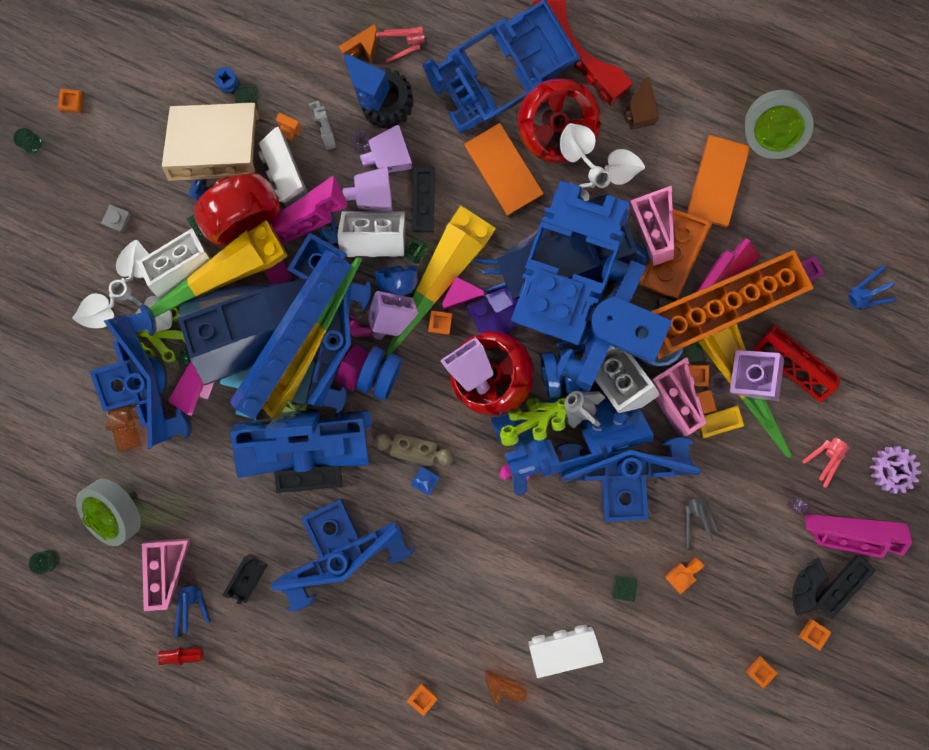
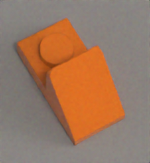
M375 24L339 46L343 58L345 53L357 58L364 51L370 62L373 63L378 41L376 36L378 32Z

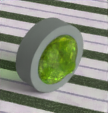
M775 90L760 96L750 106L745 118V135L749 146L757 154L769 159L787 158L799 152L810 140L814 127L812 112L808 102L801 95L789 90Z
M98 479L77 494L76 506L79 516L87 529L101 542L110 546H119L140 529V515L133 502L138 497L135 491L132 490L127 494L123 488L113 481Z

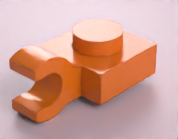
M278 114L276 122L280 130L285 133V139L294 142V135L299 136L302 130L299 121L284 114Z
M695 557L685 567L680 562L664 577L681 595L696 581L693 574L700 571L704 564Z

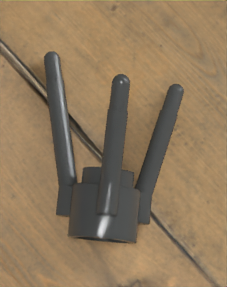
M705 497L688 500L689 505L685 506L687 550H690L691 513H693L694 517H702L709 542H713V537L706 514L715 532L719 533L716 521Z

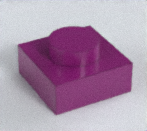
M815 256L801 262L810 282L825 275Z

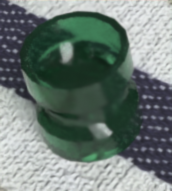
M53 550L37 552L30 557L29 568L35 574L53 571L58 567L60 557Z

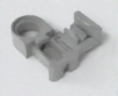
M319 101L309 103L314 121L321 122L320 132L326 150L337 148L325 107H321Z

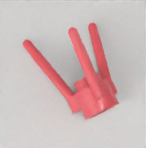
M422 26L410 29H389L376 33L377 37L406 36L407 44H412V47L386 59V63H390L413 51L420 50V45L425 44Z
M834 438L831 442L826 440L821 447L802 461L805 464L825 449L827 450L825 454L831 460L819 477V480L823 481L828 474L823 484L824 488L830 483L841 460L849 449L848 445L838 438Z

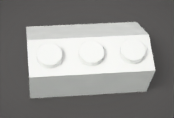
M276 127L259 142L261 151L258 153L263 164L267 163L269 170L266 173L270 182H275L277 189L274 191L278 196L279 202L282 201L287 207L308 192L287 140L279 127Z
M342 211L338 229L339 250L345 252L347 257L404 256L405 211Z
M192 228L137 262L147 286L160 300L212 257Z
M610 345L595 381L617 412L621 413L642 408L657 398L660 393L634 357Z
M580 625L575 627L574 631L566 632V630H559L554 632L553 636L545 637V635H538L533 637L532 641H528L537 678L603 663L592 627Z

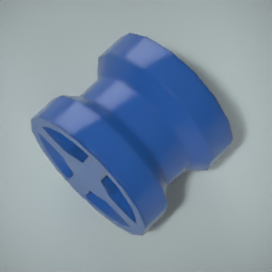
M222 67L216 71L214 79L220 90L227 94L236 92L239 87V80L234 71L227 67Z

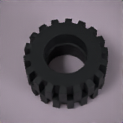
M385 68L389 91L396 93L399 96L398 100L389 107H380L379 111L374 109L370 111L362 106L361 108L366 119H370L371 124L375 125L377 123L379 128H383L386 125L387 129H390L393 124L400 126V121L405 122L407 115H411L413 95L409 81H406V77L403 74L400 76L399 71L394 70L392 73L390 68Z

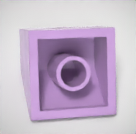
M736 350L730 393L755 399L779 401L784 366L783 356L780 353Z

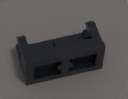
M251 554L245 556L222 596L227 599L230 597L236 599L237 604L247 603L268 564Z

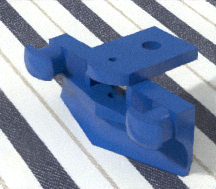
M613 253L609 255L602 268L603 281ZM616 259L610 279L618 283L609 297L602 301L593 312L591 324L587 327L582 362L570 357L573 349L566 351L561 357L556 370L559 380L563 375L576 381V384L581 387V392H589L610 345L652 364L655 362L672 321L630 303L646 266L632 260L630 264ZM638 328L645 329L647 337L644 339L638 338L635 330Z
M368 280L366 286L352 283L351 281L312 361L316 362L307 404L318 407L324 405L337 408L335 416L342 413L347 401V389L344 385H342L341 391L329 388L342 358L351 345L349 325L350 301L360 303V311H363L368 306L372 293V287Z
M141 304V313L134 315L130 313L104 320V323L117 339V341L113 342L119 362L89 372L103 412L137 403L135 408L142 427L147 425V444L149 450L153 446L169 440L178 434L183 433L185 439L189 438L192 426L189 416L178 408L176 409L177 416L167 419L165 415L166 412H164L165 408H163L164 404H162L161 394L167 384L166 369L157 358L146 354L141 344L142 341L139 340L140 336H138V332L146 329L149 335L153 336L157 330V322L152 310L147 305ZM115 379L123 382V390L119 391L114 388L113 383Z
M298 410L282 413L278 419H273L269 425H263L260 421L234 424L230 435L237 478L292 468L296 472H305L314 469V466H369L366 428L371 427L372 419L368 411H354L342 413L339 418L321 419L320 411Z
M671 437L662 442V445H669L670 457L649 455L634 450L612 452V457L559 472V480L561 482L602 480L605 522L649 520L646 477L699 475L700 468L694 467L693 461L689 457V444H693V440L686 437ZM574 442L562 443L554 448L555 451H561V462L580 457L579 450L585 449L582 444ZM624 492L628 493L631 498L630 502L626 505H622L619 501L620 495Z
M339 499L301 518L319 558L278 577L271 583V588L273 591L281 590L282 593H286L291 604L286 608L288 611H298L310 605L316 598V593L311 596L308 595L305 589L306 586L345 581L365 561L386 547L391 555L390 558L386 559L388 563L403 561L413 554L415 546L407 548L402 537L404 532L398 520L360 538L342 499ZM327 522H333L336 525L335 533L329 534L325 531V524Z

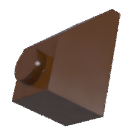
M650 77L644 79L626 111H624L626 124L629 123L631 130L655 125L659 119Z

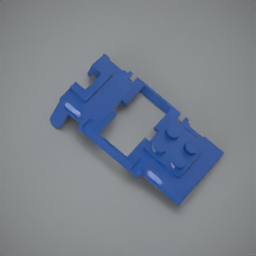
M542 0L528 10L520 12L512 17L510 21H507L506 18L500 20L447 53L446 61L436 65L434 59H430L422 65L426 77L437 96L447 90L458 108L454 112H449V116L460 134L477 126L483 120L486 124L489 122V118L493 117L494 119L522 102L536 85L560 75L559 73L580 61L577 51L546 0ZM490 34L494 37L505 58L508 56L512 57L517 66L513 71L526 93L500 109L486 87L481 89L475 78L478 73L465 52L466 49Z
M560 180L558 190H555L551 201L553 204H551L550 208L546 207L545 212H547L546 216L541 220L525 266L527 270L522 275L523 278H526L525 284H522L519 293L520 298L516 304L511 321L580 345L587 324L592 319L595 310L594 305L595 303H601L625 233L621 230L627 222L631 203L607 195L603 206L584 201L580 196L582 192L581 186ZM544 228L570 237L572 232L587 236L586 242L613 250L614 253L603 283L573 274L572 279L558 275V268L535 261L534 257Z
M599 390L606 397L598 405L595 404L596 413L594 416L601 425L597 427L589 420H582L580 422L584 429L582 430L583 437L591 454L564 462H559L550 439H534L532 431L534 427L518 434L519 441L514 444L515 451L505 453L512 473L514 494L521 496L526 493L527 476L540 472L541 476L545 477L612 457V452L614 451L617 452L653 441V433L640 408L618 413L603 390ZM567 395L541 401L540 403H555L561 398H567ZM509 415L491 418V424L499 442H501L500 432L503 427L508 425L516 427L527 421H512L509 419Z

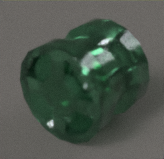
M20 128L14 134V143L25 152L32 154L40 150L42 140L30 129Z

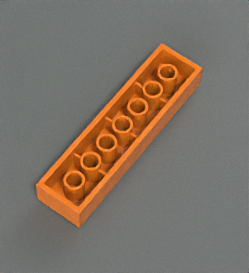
M795 250L652 311V313L672 321L657 355L658 358L661 359L814 289Z

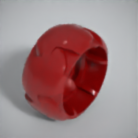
M549 79L536 85L522 101L517 119L519 136L526 149L535 157L552 164L569 163L570 161L564 158L560 148L547 146L554 131H563L570 123L583 125L594 133L595 140H597L601 126L599 121L600 109L594 95L584 85L569 79ZM565 95L573 98L579 104L582 110L580 118H583V120L569 121L568 116L561 112ZM542 102H548L551 109L544 112L542 116L543 125L537 127L534 124L535 113Z
M246 173L233 177H224L215 182L213 187L208 189L195 203L194 217L202 234L210 242L217 245H227L246 230L248 232L265 220L271 223L279 213L280 204L277 194L266 178L257 173Z
M487 331L468 338L460 347L476 337L483 345L485 351L501 348L509 356L500 365L490 364L493 376L486 380L490 385V389L484 394H478L475 388L471 391H466L450 374V381L455 395L468 409L479 414L497 416L515 410L527 399L533 386L532 374L535 370L528 350L517 339L501 332ZM495 384L502 386L510 384L506 393L502 397H497Z

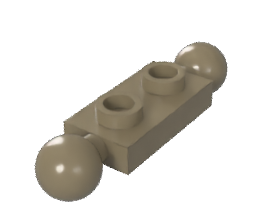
M384 433L378 434L374 438V446L381 451L391 448L390 456L430 466H432L434 459L442 466L450 465L454 459V455L449 449L436 451L437 443L397 433L394 440H391Z

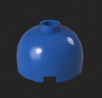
M401 265L392 266L374 272L377 287L381 292L406 297L407 294L413 292L418 283V271L415 265H407V269L401 268Z

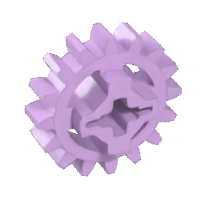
M894 446L893 448L885 447V452H877L879 458H872L876 464L870 466L871 469L875 470L871 477L878 479L875 485H882L881 490L890 491V493L895 494L897 492L906 493V488H914L912 482H919L915 476L916 474H921V471L916 470L920 462L913 461L916 455H908L909 449L901 450L899 446ZM896 455V457H892L891 461L887 460L889 457ZM900 479H903L901 483L895 484L898 483Z

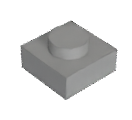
M109 204L101 224L124 233L132 214Z

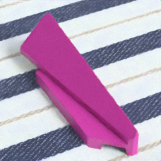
M334 176L330 177L278 213L271 222V225L281 243H289L330 223L332 217L330 213L347 208L348 203Z
M745 238L739 243L733 253L729 251L722 253L694 293L748 270L759 259V254L751 241Z
M191 361L171 394L169 402L187 415L192 416L198 397L208 399L214 382L204 385Z
M806 514L805 516L807 531H811L816 543L821 546L884 558L887 552L904 556L912 544L909 527L906 523Z

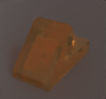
M130 404L109 410L106 431H112L117 451L121 452L141 446Z
M486 670L485 680L495 709L503 693L511 701H525L527 696L526 688Z

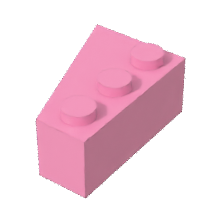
M672 186L630 200L631 214L653 266L674 259Z
M688 357L677 361L650 379L660 393L655 398V401L679 437L690 435L706 424L699 397L696 396L693 384L695 382L689 371Z
M191 538L154 540L142 543L144 611L167 610L171 605Z

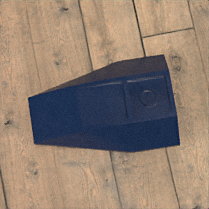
M607 193L587 202L603 206L606 196L609 194ZM626 222L621 230L625 233L616 259L630 264L631 260L637 262V249ZM544 228L534 260L558 268V275L572 279L573 274L603 283L602 268L609 255L614 251L586 242L587 236L572 232L570 237ZM538 230L496 258L511 299L520 298L519 293L526 279L522 275L526 273L527 268L525 266ZM609 278L607 286L616 283L617 281H614Z
M307 279L223 289L180 305L178 314L179 324L190 360L204 385L246 371L253 366Z

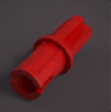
M179 647L177 650L159 651L158 660L162 659V661H159L158 664L177 663L178 665H183V663L202 661L204 652L201 648L183 649L182 647Z

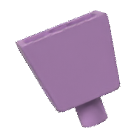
M399 125L370 139L368 142L371 152L360 155L364 168L376 164L377 169L387 167L389 173L413 169Z
M387 167L355 175V187L343 188V195L346 201L356 200L359 210L393 211Z
M376 291L368 313L372 336L377 340H382L386 334L400 335L418 314L413 298Z
M476 337L440 360L446 370L466 391L476 388L479 394H484L490 389V385L486 380L493 376V370L483 345Z

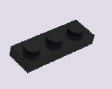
M413 168V232H434L435 168Z
M340 466L314 467V469L305 472H296L294 469L274 472L276 493L342 487Z
M856 555L817 597V606L829 618L833 619L876 570L860 555Z

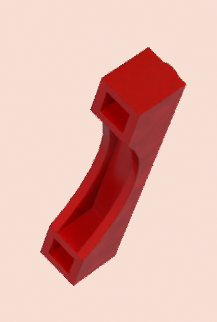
M535 0L532 7L542 0ZM546 0L580 57V61L573 65L574 68L580 70L585 75L586 82L590 86H594L598 91L599 98L611 106L630 91L633 84L620 67L597 60L579 45L568 25L566 2L564 0Z

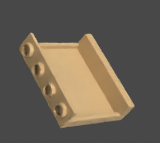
M255 103L170 106L162 168L168 181L219 179L255 173L252 160L255 122L259 120Z

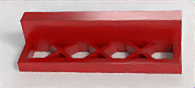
M775 324L767 330L766 335L753 348L756 352H767L762 346L769 341L775 346V352L770 353H780L783 357H789L792 360V366H783V374L819 403L839 388L841 377ZM796 370H803L809 373V379H800L797 376ZM813 384H822L827 390L820 395L814 390Z

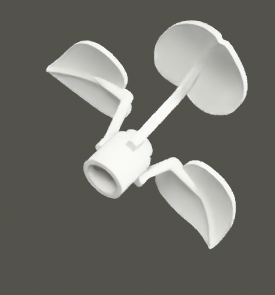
M573 123L568 124L562 132L560 150L564 158L570 162H576L582 157L591 168L588 174L591 182L580 184L579 186L582 188H594L595 185L599 188H604L610 182L617 185L625 184L645 169L640 158L626 149H617L611 152L608 156L609 165H606L605 169L595 166L585 156V154L590 153L594 149L596 141L594 133L586 126ZM582 189L580 196L584 201H588L589 193Z
M134 240L127 245L117 259V273L122 277L129 278L114 280L110 283V304L108 298L104 295L91 294L81 302L77 312L72 317L74 321L88 328H104L107 326L104 320L115 317L114 312L110 309L114 306L115 298L121 301L130 299L138 306L143 304L131 296V287L126 284L132 281L133 277L138 279L144 278L137 261L146 257L149 253L138 240ZM150 296L143 305H147L150 308L159 299L157 296ZM171 310L155 317L157 322L156 332L167 330L172 326L173 316Z

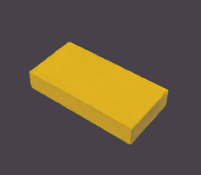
M733 406L704 415L706 424L700 427L699 431L702 438H707L743 427L744 422L739 407Z

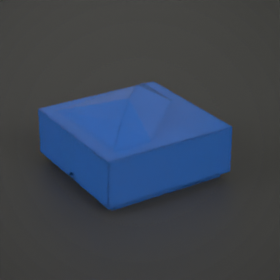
M421 466L411 486L429 496L440 477Z

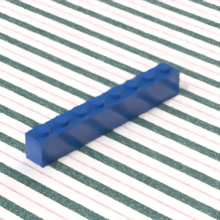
M328 250L325 251L230 400L235 410L252 419L256 418L352 267L351 264Z

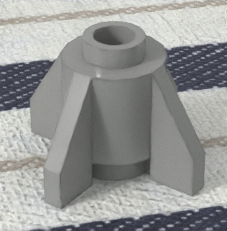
M574 391L570 393L565 400L567 423L575 428L582 420H589L599 427L601 423L594 416L596 413L595 404L598 405L606 397L599 391Z

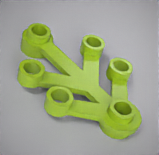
M173 308L171 311L175 310L177 313L173 317V321L178 320L179 309ZM145 330L138 332V336L147 337L162 354V359L169 363L176 360V352L168 349L160 338L177 339L185 342L182 331L162 330L155 332L153 336L149 335L148 331ZM141 342L145 352L150 351L151 355L155 357V351L151 348H147L145 344ZM169 352L172 353V358L170 360L166 358V355Z
M530 398L526 404L528 411L531 412H522L519 407L509 411L510 420L527 421L516 427L510 425L503 427L500 432L501 443L505 446L516 444L519 441L518 434L534 427L532 430L534 439L544 440L547 437L546 430L552 417H554L551 420L552 429L555 431L563 430L566 427V398H561L555 403H540L539 399ZM538 410H547L545 412H535Z

